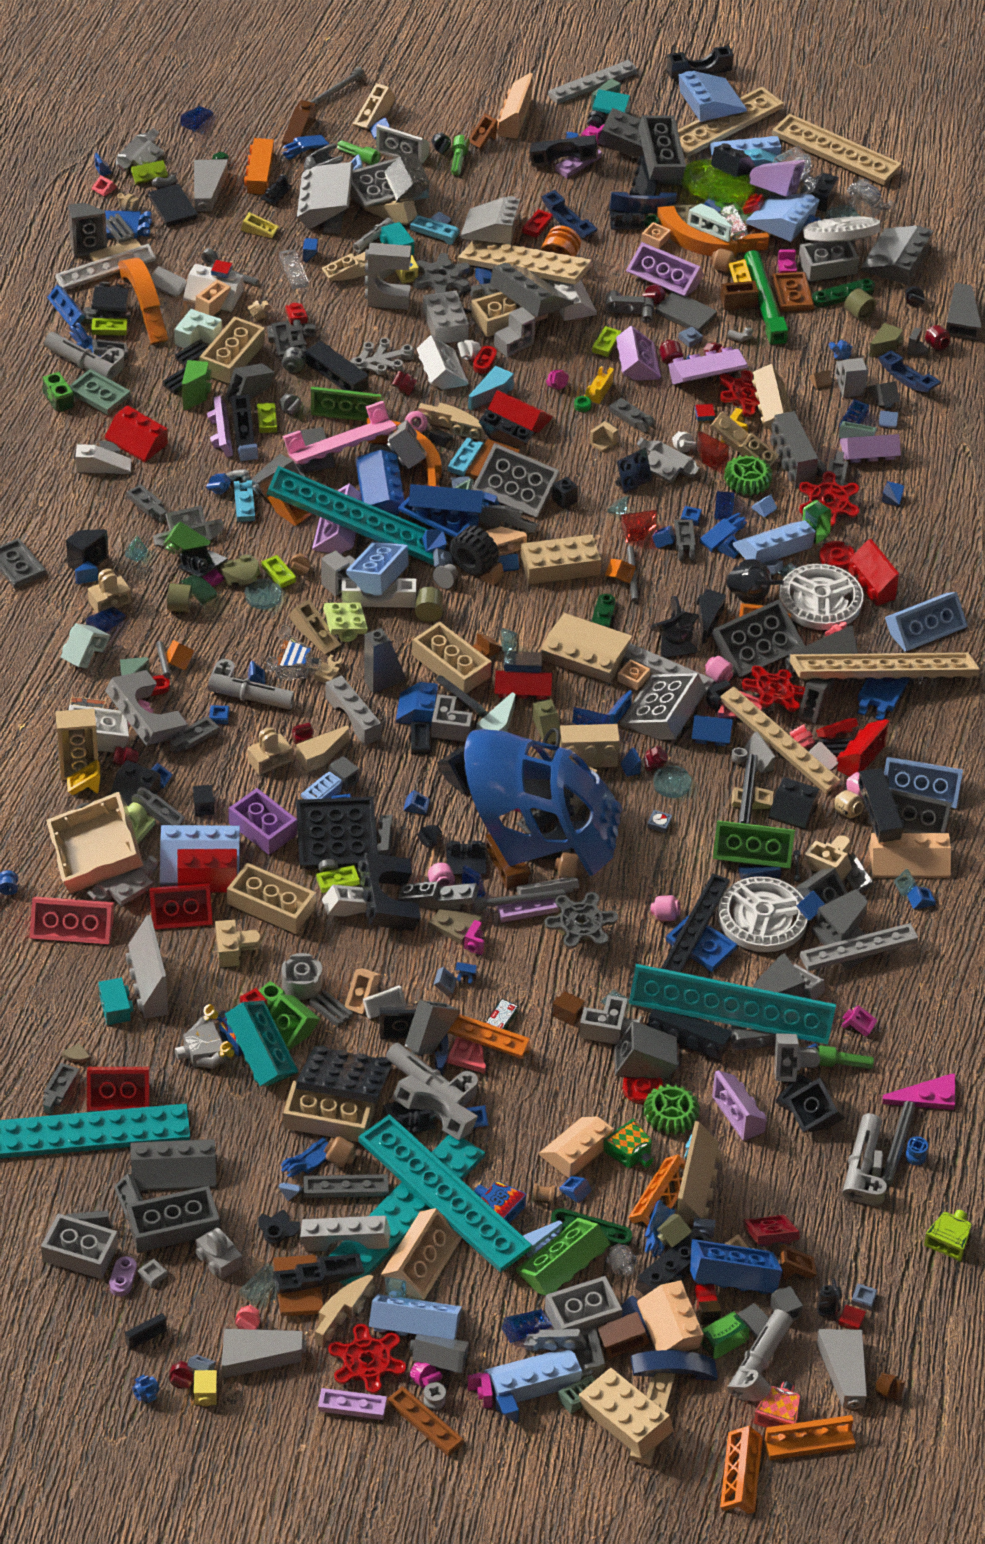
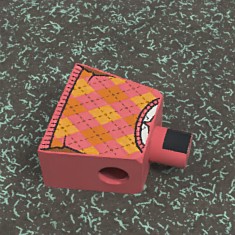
M783 1382L781 1388L771 1386L769 1394L761 1400L755 1411L754 1424L767 1428L796 1423L800 1395L793 1393L795 1387L792 1383Z

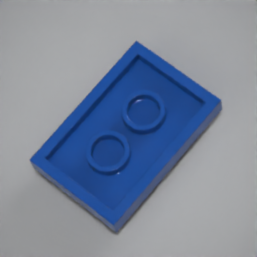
M689 916L666 936V942L673 946ZM708 925L690 958L713 972L737 949V943Z

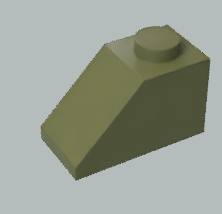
M884 323L870 344L869 356L884 355L890 350L895 352L898 346L901 347L903 344V329Z
M552 700L533 703V721L543 741L550 729L557 728L560 731L558 713ZM556 732L549 736L547 744L556 743Z
M672 1214L657 1229L659 1233L657 1237L664 1246L668 1244L669 1247H673L692 1231L680 1215Z

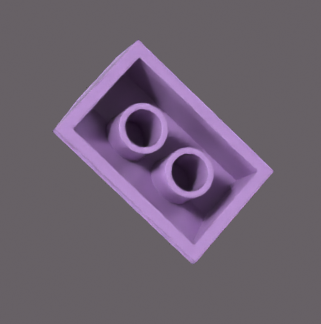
M631 325L616 337L623 374L626 377L629 376L634 381L660 379L661 374L654 342Z
M899 434L840 439L845 460L850 459V463L861 462L862 458H867L868 461H878V457H885V460H895V456L901 455Z
M719 1070L716 1071L712 1097L741 1139L745 1141L764 1133L767 1122L766 1116L757 1108L754 1098L748 1095L744 1084L739 1082L735 1075Z

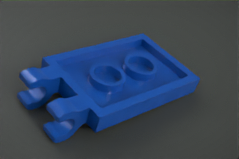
M104 210L107 220L109 216L115 217V214L119 213L133 231L134 238L137 239L138 235L150 236V230L145 229H149L152 223V219H147L151 218V212L146 211L140 214V211ZM111 223V225L114 227V229L118 232V230H117V228L114 226V224ZM106 227L107 238H115Z
M868 677L858 694L857 701H860L858 713L866 715L869 705L878 707V714L875 719L884 720L887 710L893 712L911 678L901 677L895 679L883 677L876 679Z

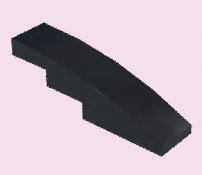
M358 1253L319 1257L315 1263L297 1264L295 1269L274 1271L273 1279L277 1293L281 1294L340 1282L364 1274L365 1271Z

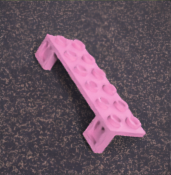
M380 401L366 406L370 424L305 446L300 430L283 436L289 457L296 464L304 465L309 463L311 459L324 458L326 454L340 452L347 446L354 447L359 445L361 441L374 440L376 436L381 434L388 435L397 427L389 419L384 402Z

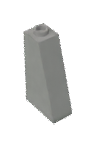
M227 159L194 160L196 212L213 210L228 175Z
M224 1329L222 1378L302 1362V1353H306L307 1340H303V1331Z
M819 1329L817 1346L842 1408H864L866 1402V1381L862 1330Z

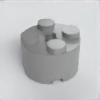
M297 953L290 956L289 960H285L282 964V988L286 995H293L299 1000L316 998V995H318L322 988L321 962L315 960L312 955L307 953Z

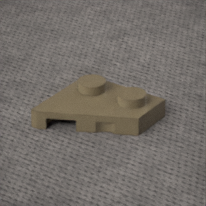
M440 909L429 921V927L462 945L473 921L482 922L483 915Z

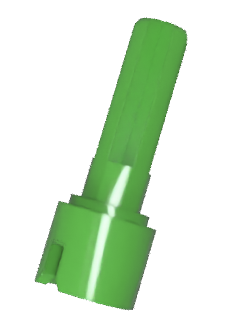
M457 135L453 141L452 175H460L464 155L469 150L470 140L467 138L464 141V135Z
M342 140L337 144V148L354 156L359 154L361 161L366 164L374 165L380 160V152L368 146L361 148Z
M820 1045L817 1049L820 1056L819 1065L833 1067L835 1064L872 1069L874 1065L873 1057L837 1052L835 1047Z

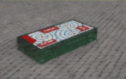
M501 998L485 1023L506 1030L519 1011V1005Z

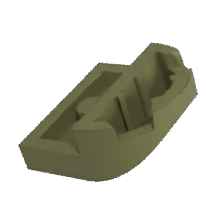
M242 555L240 559L227 560L218 567V572L225 577L226 584L230 586L235 582H239V585L250 584L257 581V576H261L258 560L251 555Z

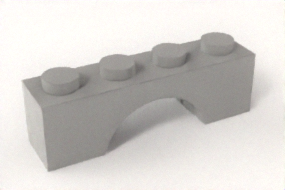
M339 676L326 682V699L335 710L341 707L347 713L354 733L365 746L381 739L380 721L344 677Z
M412 1075L398 1082L392 1097L393 1100L408 1109L433 1110L435 1116L443 1124L442 1130L458 1140L472 1132L478 1117Z
M386 1216L302 1219L300 1237L306 1252L326 1251L331 1243L339 1240H352L361 1243L367 1249L389 1248L391 1230Z

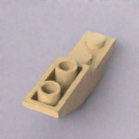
M365 252L355 257L351 253L322 267V271L330 281L348 280L367 275L368 273H365V263H367Z
M439 403L438 407L420 404L418 411L425 414L428 423L450 428L451 434L484 441L485 431L479 424V420L467 412L443 403Z
M723 411L711 424V427L723 436L722 440L744 456L751 457L753 455L755 458L760 457L761 460H766V463L770 464V466L778 457L775 451L753 433L749 434Z
M372 1275L364 1276L348 1284L332 1296L319 1311V1327L315 1331V1344L323 1347L327 1341L332 1340L335 1329L338 1325L343 1324L346 1317L353 1319L356 1313L361 1312L364 1301L367 1297L370 1298L375 1290Z

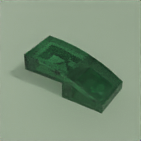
M191 575L180 581V584L192 585V595L196 597L201 605L217 597L218 593L202 577Z

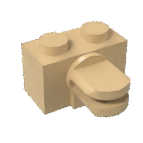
M112 569L101 571L98 576L99 584L88 588V601L98 615L131 603V589L121 576L117 577Z
M272 727L265 728L259 733V743L247 748L248 762L258 775H261L291 762L292 747L281 733L277 734Z
M837 836L832 844H823L815 841L805 853L809 869L818 872L821 869L835 868L841 880H843L852 869L848 857L852 846L849 838L846 836Z
M235 920L215 921L219 967L239 966L241 951L257 950L260 947V934L257 930L236 931Z

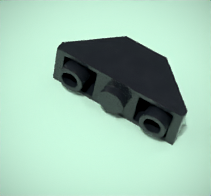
M488 409L479 420V424L490 440L514 448L525 446L534 434L533 431Z

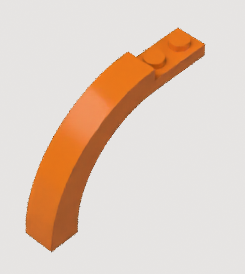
M674 206L658 207L657 217L659 218V225L671 230L670 239L692 252L712 257L714 251L722 248L734 252L736 257L739 252L768 250V233L731 236L730 241L727 242L688 225L678 215Z
M139 257L119 261L118 267L122 280L129 279L137 295L151 345L168 341L159 307V298L146 265Z
M367 418V424H370L369 418ZM392 421L396 427L401 424L400 422ZM414 429L417 432V440L427 452L426 458L420 461L427 475L428 486L440 487L436 485V483H439L442 472L439 453L426 436ZM389 434L378 435L374 440L368 441V443L387 444Z

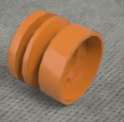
M555 226L549 231L540 250L576 257L581 247V239L573 229L566 226Z

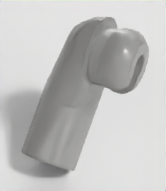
M747 327L743 333L729 330L727 338L739 342L749 340L753 337V329Z
M246 469L234 470L226 474L231 479L230 481L241 478L243 482L251 479L250 472Z

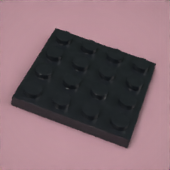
M374 796L296 800L300 869H319V863L327 859L337 861L338 868L353 865L358 867L359 861L363 859L365 853L378 854Z
M314 1046L296 1081V1089L377 1104L393 1069V1064L385 1057L375 1058L363 1053L353 1054L348 1053L346 1050H332L325 1046Z

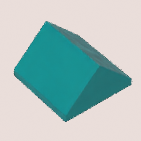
M598 89L592 110L610 113L612 108L627 114L630 113V95Z

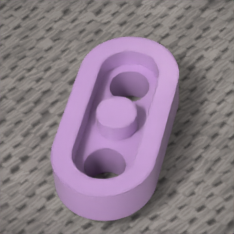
M125 1256L116 1261L109 1282L110 1291L113 1295L125 1296L130 1292L137 1271L136 1261L133 1258Z

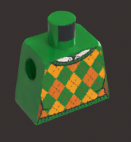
M634 1118L604 1138L603 1151L627 1168L633 1167L638 1162L647 1168L654 1161V1158L650 1156L652 1141Z

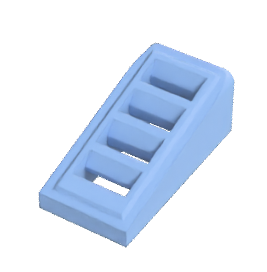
M328 772L301 793V797L303 799L331 798V796L341 792L343 782L336 775Z
M559 1220L524 1235L523 1237L532 1244L531 1250L526 1255L531 1257L562 1231V1222Z

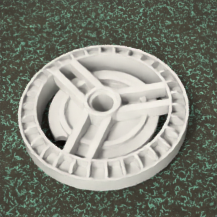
M865 216L818 220L803 227V234L805 239L814 242L855 240L870 237L880 232V221Z
M826 564L801 566L787 574L783 579L784 585L780 586L779 599L786 612L791 614V619L794 622L807 628L830 630V627L835 624L839 625L842 622L849 624L856 619L862 609L863 590L860 583L850 573L835 566ZM792 589L794 590V601L792 600L790 595ZM847 593H849L852 598V603L848 607V600L844 599V596L847 595Z
M750 877L740 880L725 891L719 902L718 921L725 935L737 943V945L753 951L773 952L793 945L804 934L808 920L796 906L803 899V896L788 883L770 877ZM736 901L737 903L735 904L733 911V921L729 909L732 906V904ZM793 915H796V922L793 924L791 928H789L792 923Z

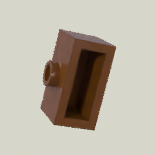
M756 282L722 283L720 300L723 310L757 307L759 291Z
M638 1312L627 1314L623 1318L606 1322L602 1326L597 1327L609 1359L649 1344Z

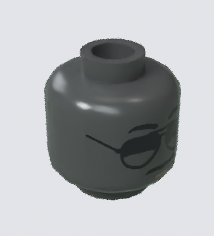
M298 347L288 348L284 353L282 366L288 372L298 373L304 367L306 354Z

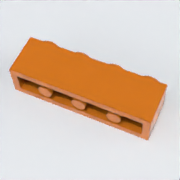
M254 138L253 145L250 144L249 166H246V176L244 177V186H247V193L265 194V190L268 189L274 156V139Z

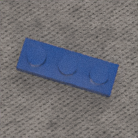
M56 285L48 295V300L69 326L77 328L75 324L81 323L86 316L62 286Z

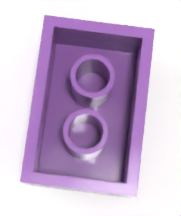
M258 788L229 807V824L240 826V833L268 855L297 835V819Z

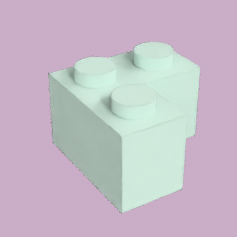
M190 309L174 329L175 345L186 348L200 339L211 344L222 331V319Z
M75 623L70 630V637L67 643L63 646L61 658L78 667L87 668L94 651L104 652L111 635L94 626Z

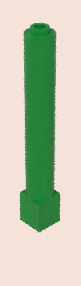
M755 250L749 251L744 255V259L751 280L756 282L759 291L758 303L766 324L765 332L769 344L787 343L788 328L784 317L780 315L760 253Z

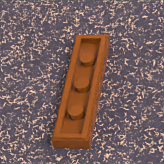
M402 1386L387 1398V1403L448 1457L464 1444V1439L405 1387Z

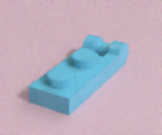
M419 215L416 216L410 225V230L444 240L449 245L453 244L455 238L460 234V230L455 226Z
M467 437L449 463L447 471L464 477L484 443L480 441L474 442L473 439Z
M252 480L245 483L234 481L237 522L255 521Z

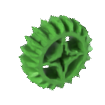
M739 455L738 458L728 461L724 472V479L727 486L731 488V491L736 490L737 494L743 493V496L745 494L750 496L752 494L758 495L759 492L764 493L765 489L769 488L772 482V469L770 464H767L766 460H761L760 457L755 458L753 455L751 457L747 455L742 457Z
M667 1084L664 1088L660 1085L658 1090L653 1088L652 1093L648 1094L647 1100L644 1103V1115L647 1123H651L652 1129L658 1127L659 1133L665 1131L666 1135L669 1132H673L676 1135L678 1131L684 1134L685 1129L690 1130L699 1117V1102H697L696 1096H692L691 1090L686 1091L685 1086L678 1088L677 1084L674 1087H670ZM657 1106L661 1108L660 1112L657 1110Z

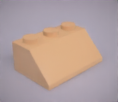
M582 1117L539 1152V1155L566 1177L570 1178L603 1151L604 1138L613 1133V1128L599 1117Z
M682 1281L662 1284L637 1301L656 1351H689L699 1348L703 1332Z

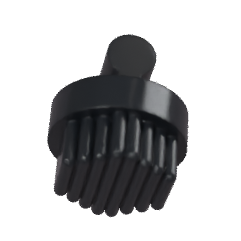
M592 110L589 113L587 125H592L599 129L605 124L607 113Z
M442 132L434 134L431 139L433 148L441 154H445L451 146V139Z
M911 286L905 291V300L911 306L923 305L925 294L921 288Z
M427 825L421 828L416 835L426 848H431L442 840L443 832L438 825Z

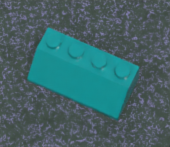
M264 1000L242 1002L225 1013L228 1026L233 1030L236 1042L241 1047L245 1055V1061L250 1065L254 1073V1079L259 1086L272 1085L299 1073Z

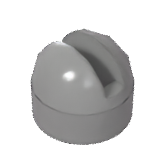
M734 748L732 750V760L736 764L744 763L747 758V751L743 748Z

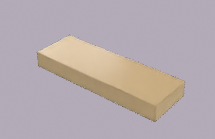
M135 238L91 252L90 259L94 262L140 247L141 245Z

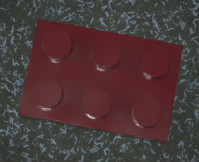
M785 1215L743 1219L744 1228L761 1246H771L775 1242L790 1244L794 1240H800L799 1230Z

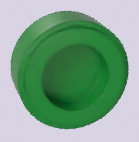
M579 396L575 398V410L587 412L591 409L592 401L589 397Z

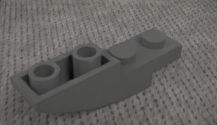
M485 505L483 506L482 513H478L479 521L484 522V525L490 528L499 527L502 521L505 526L511 528L516 526L521 528L522 532L531 534V532L535 533L538 527V523L522 518L523 510L513 507Z
M438 881L403 884L398 900L418 903L419 907L425 909L460 910L461 904L475 902L479 887L476 883L440 886Z

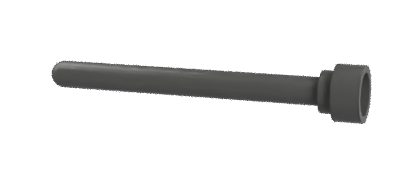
M361 67L355 68L351 76L310 102L317 105L353 81L363 80L366 77L364 70Z
M562 889L491 899L476 896L475 902L472 904L474 912H483V909H486V907L553 899L559 895L566 896L567 892Z

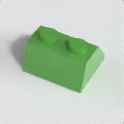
M187 360L182 381L183 410H188L206 401L208 393H211L212 383L209 380H211L212 370L209 369L208 362Z
M180 521L174 526L163 545L166 546L165 549L169 553L179 555L184 551L194 552L203 550L211 541Z
M280 994L269 1011L288 1051L309 1037L320 1021L318 1016L293 995Z

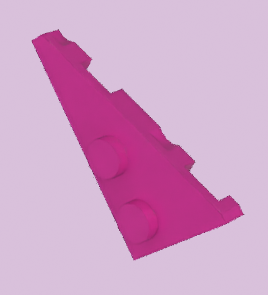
M955 1074L945 1075L884 1094L882 1104L904 1106V1102L909 1101L914 1102L915 1107L954 1110Z

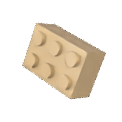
M618 724L560 726V747L575 752L588 767L618 766ZM569 756V758H570L574 763H576V762L574 761V759H573L571 756Z

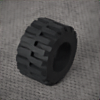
M468 526L450 543V553L454 561L463 571L468 572L470 575L479 576L484 574L499 559V550L497 549V544L493 541L494 539L480 527L477 528V526Z

